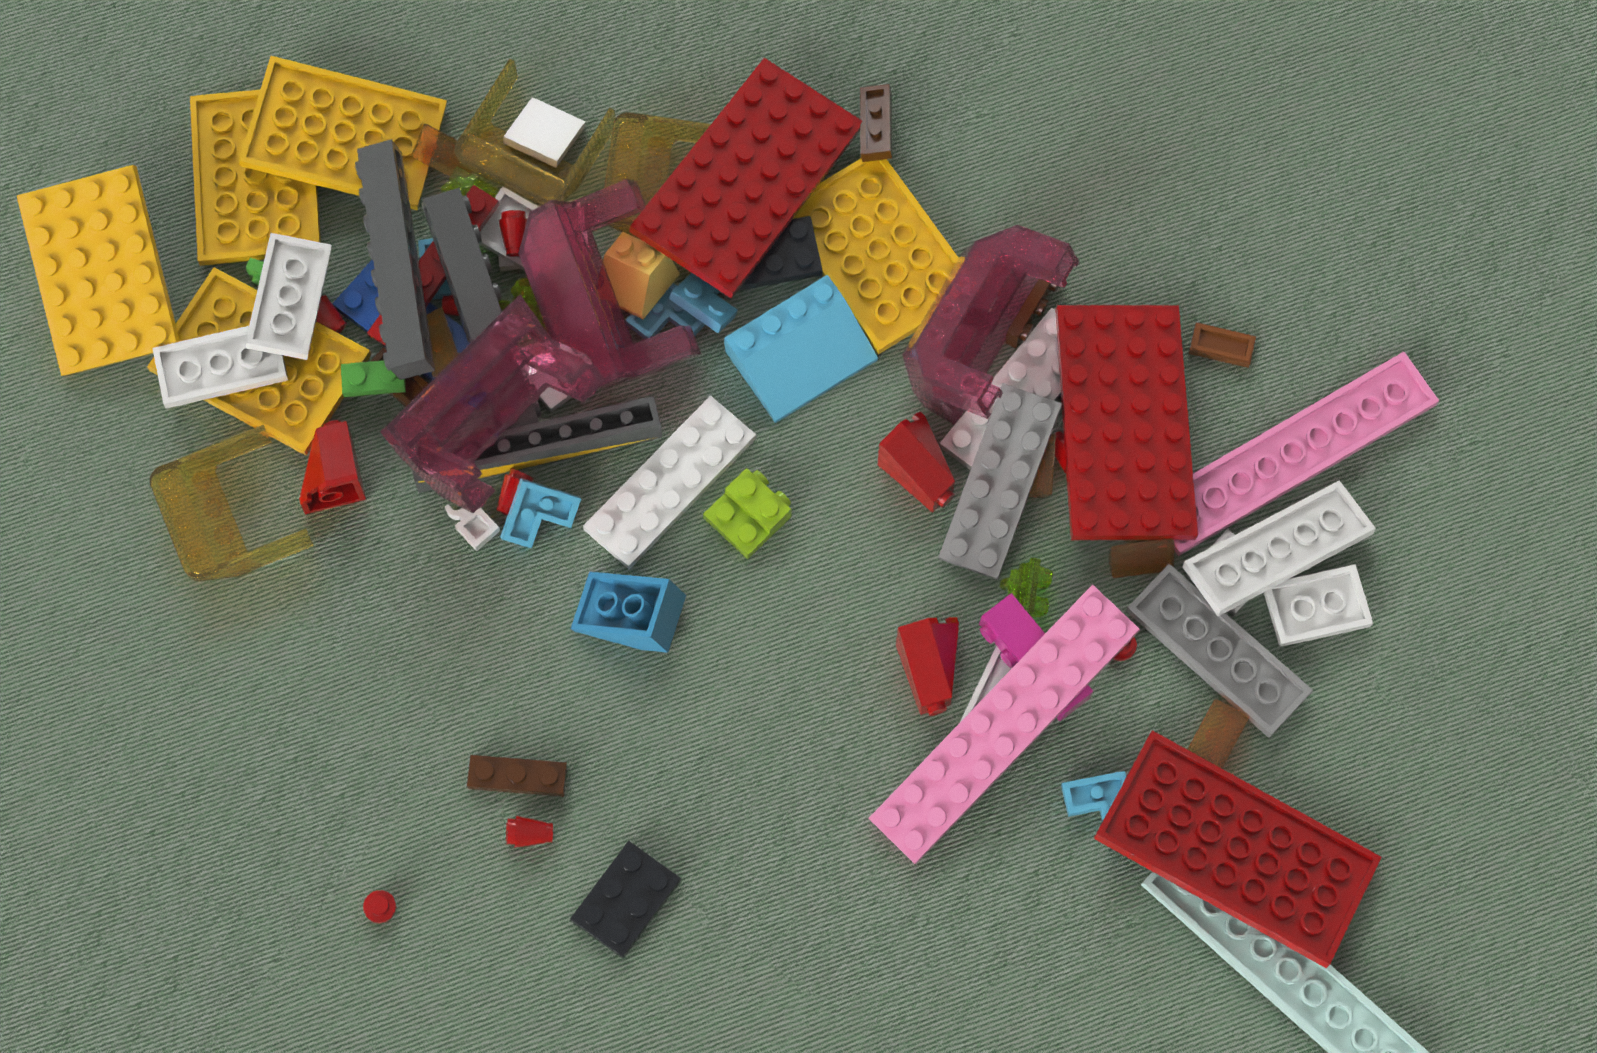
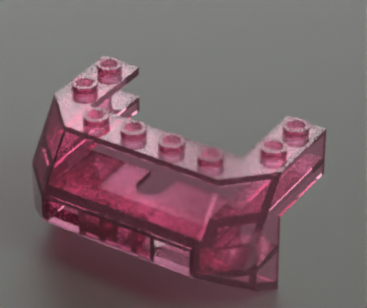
M625 179L572 202L551 200L530 211L519 249L520 259L561 369L595 389L607 388L644 377L701 354L691 325L686 327L681 325L634 344L592 232L640 213L645 208L646 204L636 180Z
M1015 225L979 239L963 251L902 354L912 391L926 409L953 425L960 419L964 410L986 419L990 417L991 413L989 411L997 397L1001 398L1003 392L1000 387L991 384L994 378L986 373L1004 344L1009 327L1037 280L1042 279L1060 287H1066L1068 275L1073 267H1077L1080 263L1069 243Z
M519 295L456 354L380 432L399 457L439 496L474 513L477 509L484 506L487 499L495 492L492 486L478 480L482 473L474 464L475 460L488 447L492 446L497 438L510 425L514 424L519 416L532 403L536 402L548 387L584 402L595 394L597 388L605 380L587 354L551 339L525 300Z

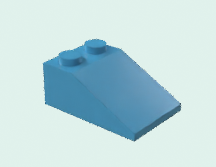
M589 572L571 630L640 650L668 653L686 594L670 579Z

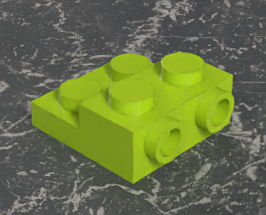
M748 468L739 474L725 488V493L703 513V518L747 559L792 517V509L789 507L791 501L779 490L774 493L767 487L769 481L760 471L755 470L752 473Z

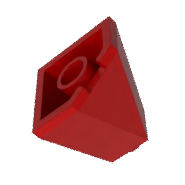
M920 411L912 417L913 422H909L907 419L901 421L879 443L877 465L933 513L939 506L944 508L955 495L953 493L955 480L925 415Z
M329 421L323 427L316 428L299 497L300 505L305 515L366 500L352 434L347 421Z
M957 617L945 619L946 623H939L937 618H926L900 626L897 629L896 648L920 715L928 713L929 716L938 715L945 712L947 706L951 705L959 630Z

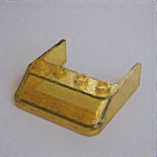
M509 59L457 141L454 148L455 156L461 166L543 207L553 208L560 205L582 184L617 127L615 110L608 109L574 165L562 160L557 168L514 149L503 143L506 131L494 126L491 122L518 78L515 61Z
M631 112L618 115L614 120L601 204L602 221L613 229L636 237L629 232L630 225L667 180L672 145L677 141L696 143L711 124Z
M264 425L159 466L150 476V486L181 565L187 576L194 581L201 582L238 577L314 546L307 529H303L252 551H247L218 479L216 469L223 462L272 443Z

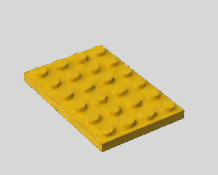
M270 56L239 158V166L360 196L359 189L363 188L355 167V162L359 161L357 149L392 139L402 152L410 208L418 211L445 114L447 100Z
M260 89L190 96L197 259L200 266L249 261L250 258L264 260L270 233L321 243L317 185L239 166V158Z
M862 158L820 182L794 216V218L811 216L823 270L822 276L828 275L843 295L868 341L878 355L980 293L978 283L887 159L862 162Z
M130 165L17 195L61 376H68L153 354L152 348L180 342L137 166Z
M213 267L176 322L180 341L249 326L257 290ZM316 322L308 360L283 355L288 381L214 397L204 401L307 456L312 447L316 428L323 427L325 423L329 422L344 398L342 394L341 364L367 362L372 354L369 349ZM153 357L147 368L150 372L158 375Z

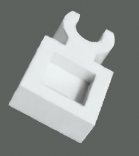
M459 494L457 497L459 502L463 504L460 510H453L447 504L445 509L450 518L460 520L455 525L456 530L478 551L500 532V528L479 505L471 511L467 498Z

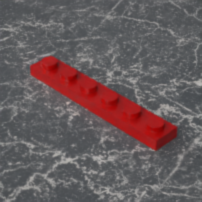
M473 184L466 194L472 209V213L468 215L472 225L476 224L481 232L500 203L497 199ZM432 241L419 259L426 307L446 280L434 241ZM379 315L367 334L386 347V343L383 342L379 331V325L383 324L382 315Z

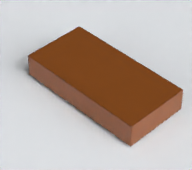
M1196 322L1189 354L1249 368L1256 336Z

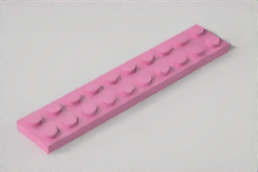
M1400 353L1193 473L1198 537L1196 540H1168L1178 556L1182 555L1435 407L1439 399L1406 353Z
M1092 584L868 819L914 864H917L1140 631V628Z

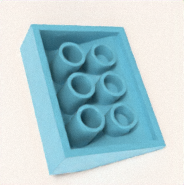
M828 275L724 337L726 354L775 423L878 360L875 351L845 298Z

